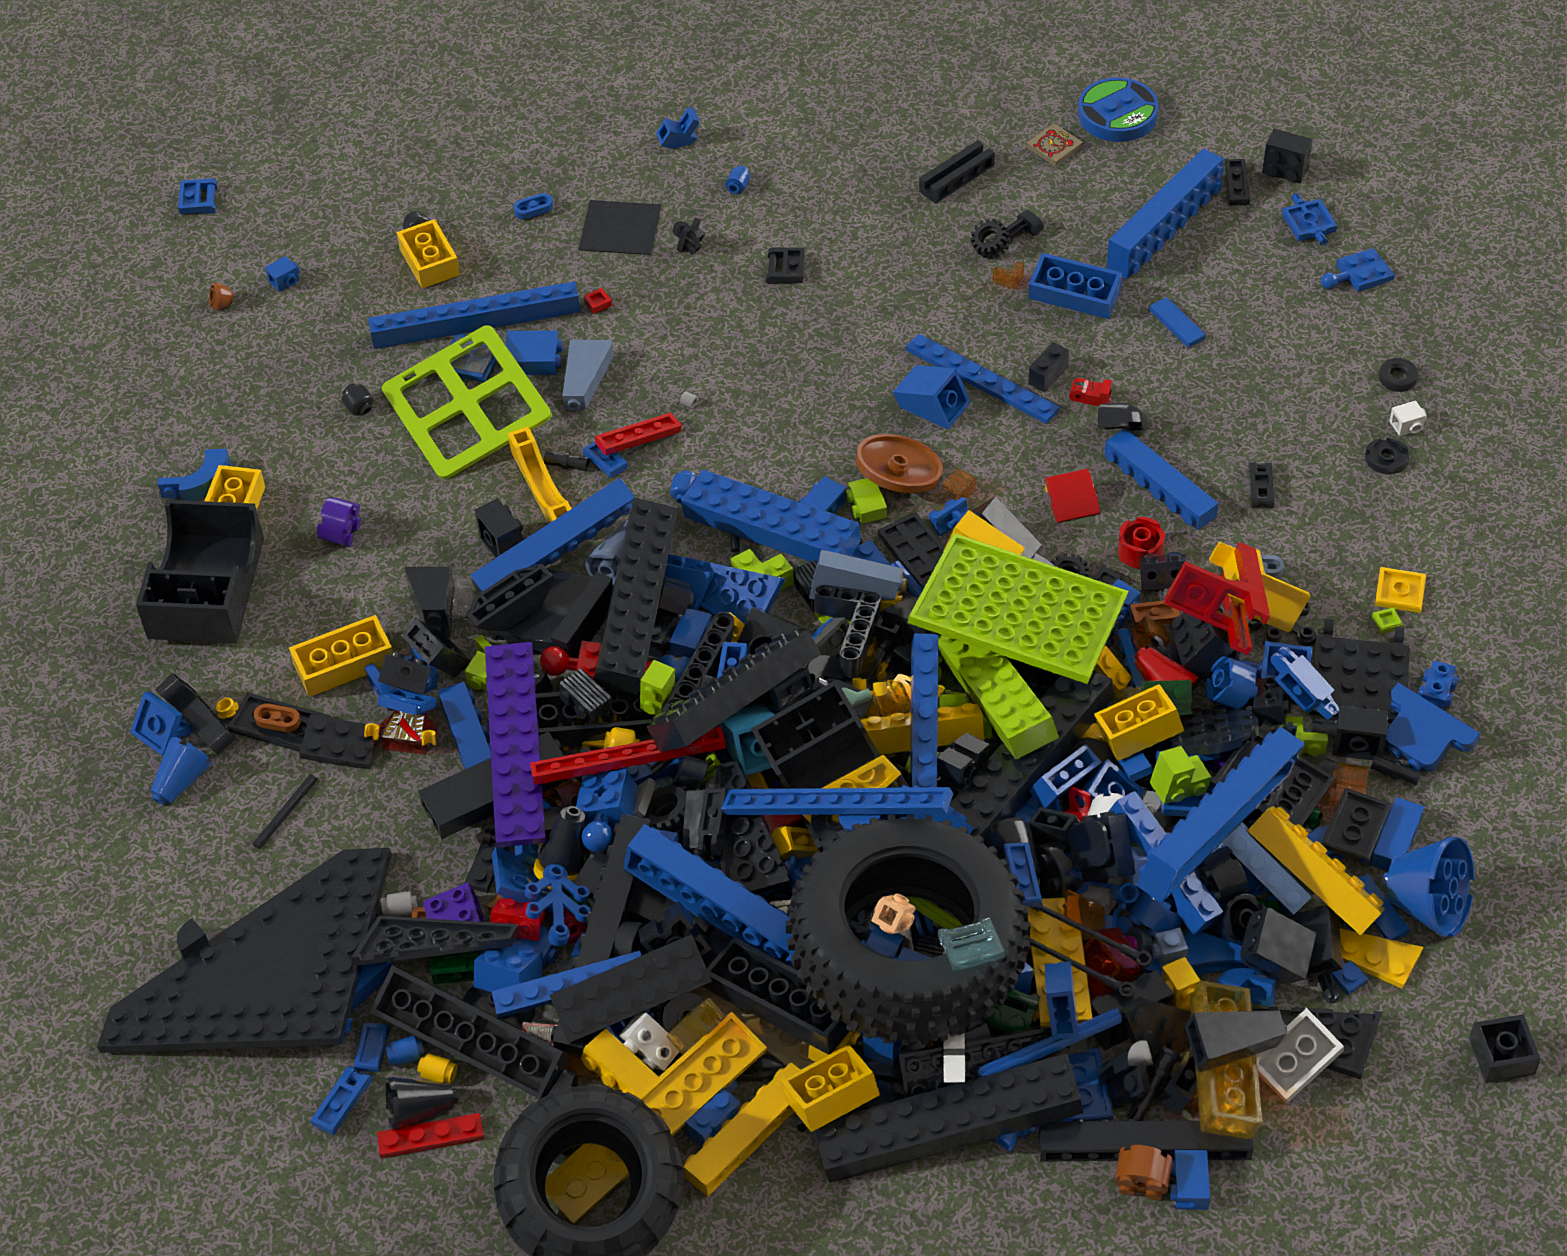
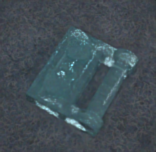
M989 917L981 919L978 923L947 930V928L938 930L939 941L944 947L953 971L1004 958L1003 947ZM981 932L984 933V934H981V935H977V936H973V937H969V938H965V939H961V940H957V941L952 942V940H954V939H958V938H962V937L974 935V934L981 933Z

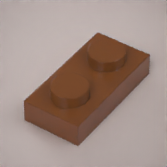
M1163 600L1130 604L1129 606L1134 628L1171 624L1177 616H1180L1177 609L1165 605Z

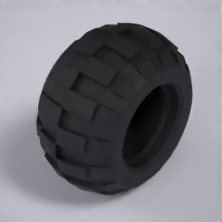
M600 1084L560 1088L526 1107L504 1135L499 1147L493 1177L497 1209L510 1237L530 1256H647L665 1236L676 1217L683 1189L681 1155L665 1121L637 1096ZM581 1144L604 1146L621 1158L629 1172L631 1190L628 1202L622 1212L605 1225L580 1227L566 1223L555 1214L548 1202L545 1189L548 1171L554 1160L565 1150Z

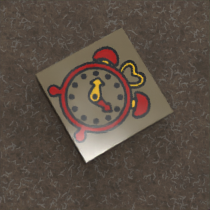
M1054 123L1026 143V148L1055 167L1083 147L1081 140Z

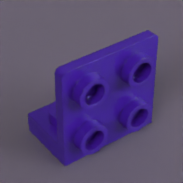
M468 882L423 901L427 919L485 922L478 896Z

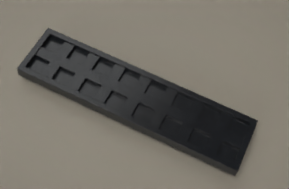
M914 512L878 529V536L895 558L905 566L924 589L945 547L917 512Z

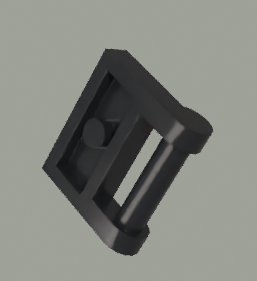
M769 248V269L766 274V283H803L805 248ZM779 258H783L782 272H777V260Z

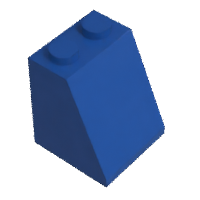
M915 365L893 391L900 408L946 429L952 426L971 403L956 368Z

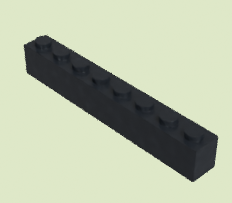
M1212 1118L1203 1121H1191L1189 1119H1179L1177 1121H1164L1162 1119H1153L1151 1121H1137L1135 1119L1111 1121L1102 1119L1086 1122L1077 1119L1071 1122L1054 1121L1039 1126L1040 1162L1118 1161L1120 1149L1125 1147V1151L1130 1150L1131 1145L1157 1148L1161 1150V1156L1167 1158L1168 1154L1172 1157V1160L1175 1159V1150H1207L1208 1161L1252 1160L1254 1150L1251 1120L1240 1118L1218 1121Z

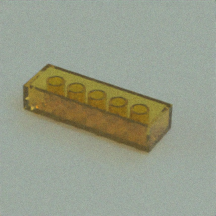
M1200 981L1190 996L1191 1016L1194 1012L1252 1011L1249 988ZM1256 1054L1204 1072H1198L1196 1066L1201 1131L1252 1139L1263 1124Z

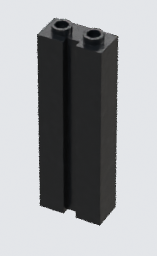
M549 732L539 735L540 761L564 756L557 738L553 739ZM491 758L418 791L421 805L428 817L431 818L433 826L441 839L494 815ZM561 779L542 784V793L571 779Z

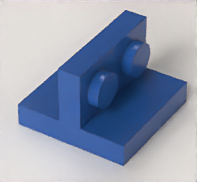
M151 691L143 693L130 733L163 756L172 737L189 736L193 728L181 719L183 714Z

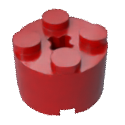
M1136 517L1134 521L1129 522L1127 520L1124 522L1119 531L1118 555L1120 561L1130 567L1140 569V557L1150 553L1163 556L1165 533L1160 528L1161 525L1156 520L1148 517Z

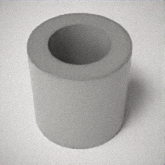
M685 391L681 396L680 404L693 409L698 403V396Z

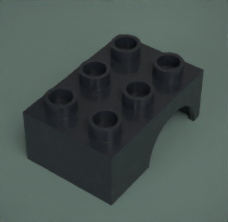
M166 499L167 543L165 555L158 569L155 568L153 562H148L136 603L147 639L237 644L264 542V535L256 506L253 503Z
M837 679L751 728L785 789L823 788L880 757L878 750ZM894 780V781H893L891 784H889L886 788H899V787H898L897 783H896L895 780ZM801 815L814 839V843L821 853L824 851L823 844L831 839L833 841L837 840L836 834L840 831L821 840L814 833L811 823Z

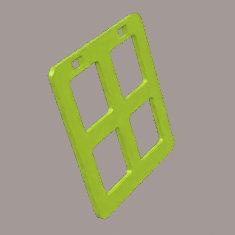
M488 325L479 328L388 380L382 386L384 395L437 476L441 479L451 478L508 445V433L527 426L532 431L549 421L552 417L550 408L496 331ZM472 340L473 343L462 349L461 346ZM486 345L503 368V371L469 390L451 363L477 347ZM414 373L416 374L415 377L405 382V378ZM437 373L454 399L425 417L418 418L403 396L402 391L428 375ZM514 385L532 411L497 431L478 404L503 388ZM464 413L480 436L481 441L455 457L446 460L430 437L429 431L456 415Z

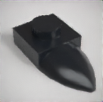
M763 1054L738 1076L736 1081L762 1082V1077L773 1076L780 1068H785L786 1065L773 1056Z

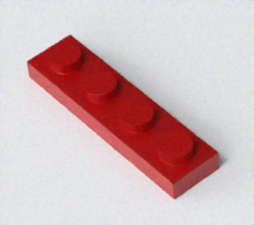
M667 413L595 436V443L606 456L681 432L682 425L672 413Z
M480 1113L377 1132L380 1158L484 1140Z

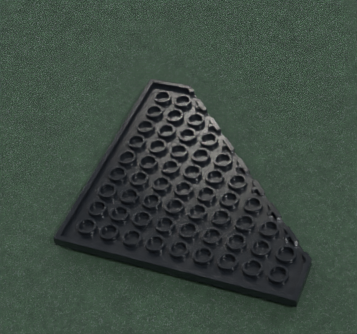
M390 848L346 849L340 851L210 939L208 943L184 959L182 958L111 1006L97 1045L99 1052L341 1045L362 965L352 966L351 957L374 923L392 856Z

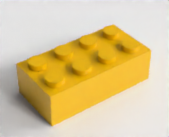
M376 615L289 647L294 667L309 697L366 676L365 667L372 663L377 670L381 669L386 654L391 655L393 651Z

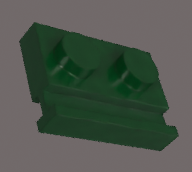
M1191 680L1142 681V692L1160 684L1176 707L1179 715H1192Z

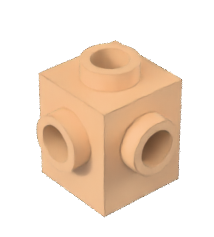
M903 895L885 896L877 903L875 914L871 921L880 925V928L887 933L902 932L909 929L915 918L913 913L916 907L909 904L910 900Z

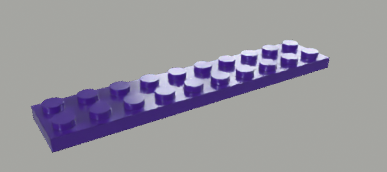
M532 642L485 646L496 846L498 848L546 843L542 783L534 785L530 767L531 762L540 761Z

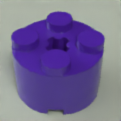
M328 497L321 509L320 516L323 518L322 524L318 523L317 537L324 541L350 547L354 537L352 532L353 530L358 531L361 524V518L358 517L360 504Z

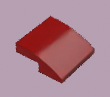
M1088 468L1046 477L1045 484L1051 498V508L1057 523L1100 514L1095 488Z

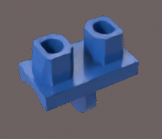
M964 497L957 501L951 499L946 502L945 508L940 512L934 510L929 513L930 523L935 527V531L940 537L954 529L967 513V499Z

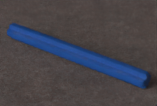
M1112 1009L1078 1024L1079 1037L1053 1040V1037L1050 1036L977 1069L978 1075L983 1077L1028 1064L1121 1023V1014L1117 1009Z

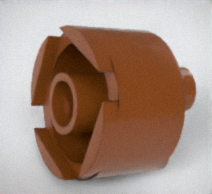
M1131 1145L1130 1150L1126 1151L1125 1147H1122L1119 1151L1115 1175V1184L1120 1187L1119 1193L1134 1196L1135 1192L1145 1193V1197L1148 1199L1161 1200L1162 1195L1168 1191L1172 1157L1167 1154V1158L1161 1156V1150L1150 1146Z

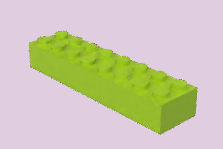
M944 635L938 636V650L944 662L973 702L979 705L982 714L1015 759L1059 738L1052 716L1006 656Z

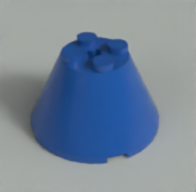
M1452 836L1400 856H1393L1389 872L1384 873L1382 879L1383 886L1387 888L1389 903L1442 937L1455 936L1463 928L1473 900V895H1469L1470 880H1475L1471 850L1463 838Z

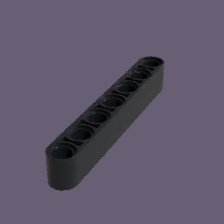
M720 612L715 615L662 712L666 711L667 713L672 710L670 707L672 704L688 699V694L699 688L703 674L713 675L720 662L723 642H731L734 636V617L731 614Z

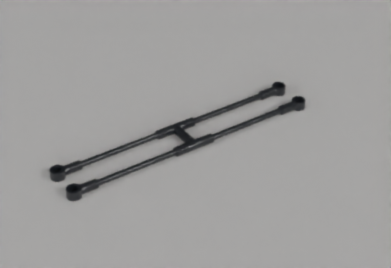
M1043 903L1039 907H1030L1119 950V953L1137 961L1138 966L1141 968H1148L1152 964V957L1147 951L1139 952L1125 944L1121 945L1043 906ZM1025 936V940H1029L1031 946L1063 962L1071 961V966L1120 992L1122 998L1131 999L1134 997L1135 988L1132 983L1121 982L1108 975L1104 976ZM1147 956L1149 960L1146 963H1141L1140 958ZM1125 987L1132 989L1129 994L1122 992Z

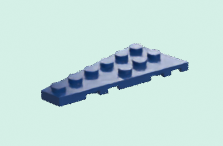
M669 554L667 564L715 573L700 606L714 615L720 612H731L744 624L751 607L770 611L786 579Z

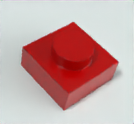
M603 288L583 295L584 302L593 314L612 306V300Z

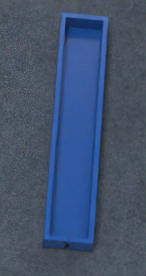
M1282 727L1274 734L1269 732L1262 745L1257 744L1250 753V757L1245 756L1239 763L1238 769L1235 770L1233 768L1228 773L1224 783L1219 781L1214 787L1212 794L1207 793L1201 800L1199 807L1194 806L1189 811L1185 821L1183 819L1179 820L1172 834L1167 832L1160 841V845L1158 847L1154 845L1146 855V858L1149 860L1143 864L1138 872L1141 876L1137 886L1162 903L1289 775L1305 743Z

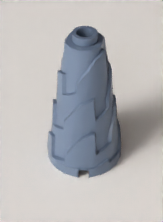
M628 519L621 522L615 531L610 533L587 558L586 570L591 577L596 572L611 577L614 585Z

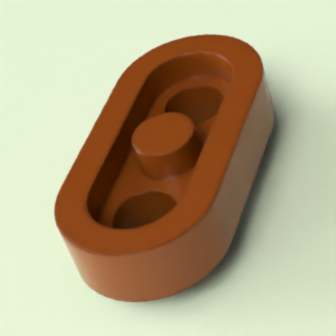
M262 704L254 711L256 724L262 728L292 732L301 723L298 711L293 708Z

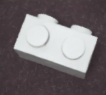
M647 1013L635 1015L619 1035L625 1041L623 1045L633 1054L637 1052L643 1058L641 1061L652 1071L654 1069L664 1071L683 1048Z

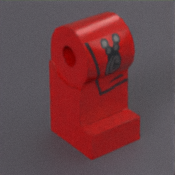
M1077 378L1072 383L1069 398L1071 401L1094 406L1108 404L1112 394V380L1104 379L1103 383H1098L1084 378Z

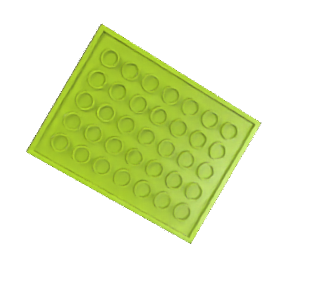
M954 533L911 611L908 623L1088 684L1129 591Z

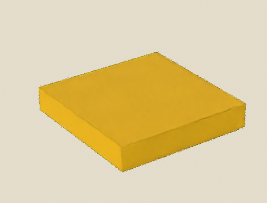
M1380 567L1375 606L1394 607V609L1421 613L1426 574Z

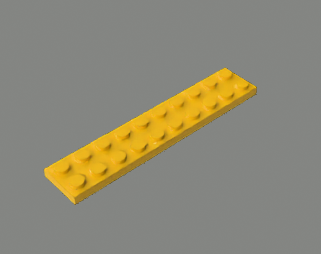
M730 1012L637 1097L643 1100L644 1104L657 1115L661 1116L673 1136L694 1113L719 1091L729 1086L767 1051V1047L733 1012ZM583 1144L546 1177V1196L575 1225L629 1176V1172L621 1158L610 1149L597 1144Z

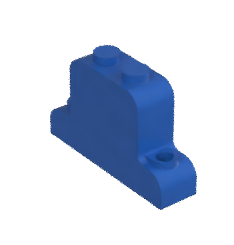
M1397 683L1393 688L1390 707L1399 714L1387 729L1385 740L1388 748L1387 751L1396 758L1401 756L1408 761L1407 764L1411 768L1422 769L1428 772L1433 771L1450 748L1454 747L1461 752H1469L1480 741V733L1407 687Z

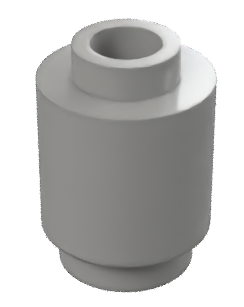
M411 891L387 894V897L381 898L383 916H412L413 907H418L417 896H412Z

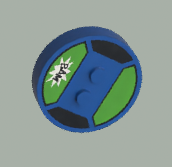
M1128 78L1102 79L1089 85L1082 92L1079 98L1078 118L1082 127L1097 138L1112 142L1132 141L1143 137L1154 128L1158 117V99L1149 87L1136 80Z

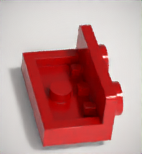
M510 898L499 899L491 911V922L519 924L520 933L517 938L538 941L540 938V926L547 915V909L541 912L539 918L531 919L526 915V908L530 902H516Z

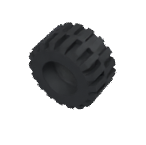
M669 784L663 788L659 787L653 792L643 818L650 819L653 828L677 833L679 836L678 843L681 844L686 792L690 790L685 786L681 787L680 784H675L674 786Z

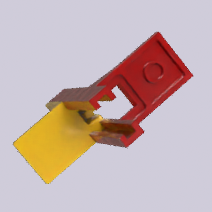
M1218 542L1209 560L1211 563L1223 568L1221 575H1216L1185 561L1163 600L1167 606L1228 631L1230 647L1248 655L1252 649L1247 619L1252 621L1255 618L1264 624L1267 623L1285 632H1290L1308 602L1310 593L1265 574L1260 550L1242 542H1239L1236 548ZM1222 603L1224 608V614L1218 612Z

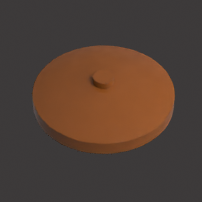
M877 434L865 438L860 442L855 455L856 465L866 478L881 487L896 492L921 493L931 490L937 486L943 472L942 462L932 449L917 440L896 434Z

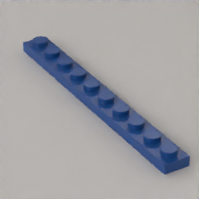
M950 787L729 789L721 810L725 815L946 814L953 792Z

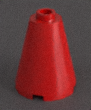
M1142 647L1134 656L1136 658L1134 664L1145 681L1191 680L1192 688L1198 682L1199 677L1152 647L1147 649Z

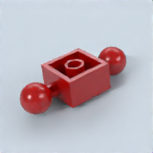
M582 641L579 659L569 657L567 652L560 647H549L541 654L540 666L550 676H559L565 673L566 670L578 671L579 668H582L593 678L601 644ZM647 661V663H646V668H645V673H646V671L648 670V668H649V666L651 665L652 662Z

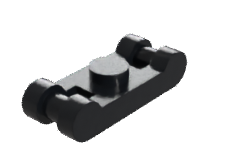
M1249 461L1251 508H1258V505L1274 508L1272 461H1264V463ZM1259 494H1266V497H1259Z

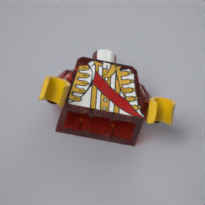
M394 710L391 716H388L379 725L373 723L366 724L364 737L373 736L374 740H378V737H380L383 750L427 755L428 744L436 745L439 734L434 722L428 719L427 712L425 714L413 715Z

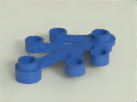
M551 864L545 867L541 880L537 883L531 882L526 885L524 894L528 899L532 900L537 899L540 892L548 886L551 887V892L538 902H530L527 905L526 915L531 919H537L540 917L541 912L552 905L553 926L550 928L548 940L555 946H563L568 942L570 935L568 927L564 924L563 906L573 913L580 922H586L588 912L591 909L586 905L579 906L562 892V887L573 894L577 902L581 903L588 900L590 891L586 886H577L567 878V870L558 864Z

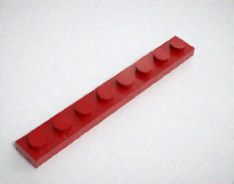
M716 727L682 748L660 752L654 740H647L531 762L530 767L534 785L546 784L551 781L572 779L577 776L597 774L609 770H619L624 767L644 765L656 761H667L684 755L692 756L708 751L714 752L726 748L721 727Z

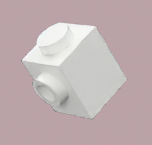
M1417 401L1393 407L1390 423L1399 436L1409 433L1416 434L1423 430L1427 416L1425 410L1419 406Z

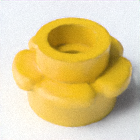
M229 697L221 699L216 705L218 717L221 719L233 718L239 709L238 703Z

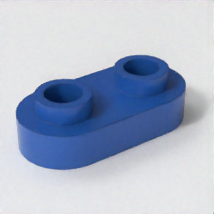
M546 193L521 199L513 206L514 214L519 219H528L547 213L553 209V199Z

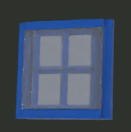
M455 335L451 344L457 342L458 340L464 338L467 335ZM472 340L461 346L462 349L473 343ZM481 345L456 359L451 365L460 378L486 382L497 360L486 345Z

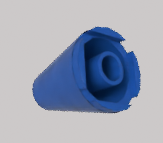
M172 737L169 740L150 790L153 794L152 799L161 805L165 803L171 804L212 763V761H207L209 757L190 743L186 745L180 744L181 739L177 737Z

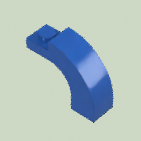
M205 450L202 466L191 475L158 478V488L161 497L168 499L181 497L182 500L198 501L206 498L218 465L230 466L231 461L228 450Z

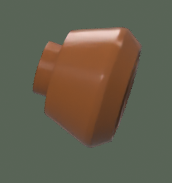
M219 282L211 285L209 305L212 309L220 310L227 308L229 304L233 303L234 295L229 287Z

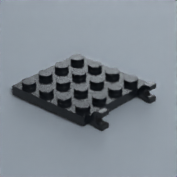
M1325 619L1323 636L1316 635L1313 667L1334 689L1330 694L1338 707L1353 706L1356 708L1388 711L1387 723L1391 724L1399 714L1390 707L1392 703L1391 692L1397 683L1408 688L1410 645H1403L1405 628L1395 627L1393 643L1333 637L1334 620ZM1315 709L1310 711L1312 715L1323 716Z
M1264 721L1259 728L1258 736L1254 740L1246 739L1242 741V746L1233 751L1212 779L1208 788L1213 790L1219 781L1224 783L1228 773L1233 768L1237 770L1241 760L1245 756L1249 758L1250 753L1257 744L1262 745L1263 740L1273 725ZM1298 756L1289 775L1251 814L1260 818L1268 808L1273 806L1275 808L1281 807L1290 815L1288 820L1293 825L1299 824L1303 826L1334 781L1335 777L1330 773L1336 762L1327 758L1323 766L1319 768Z

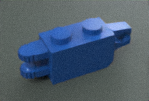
M1283 646L1279 649L1278 653L1270 657L1272 665L1280 673L1275 680L1303 711L1310 712L1315 709L1327 720L1331 719L1339 711V707L1330 695L1334 689L1303 655L1298 658L1289 647Z

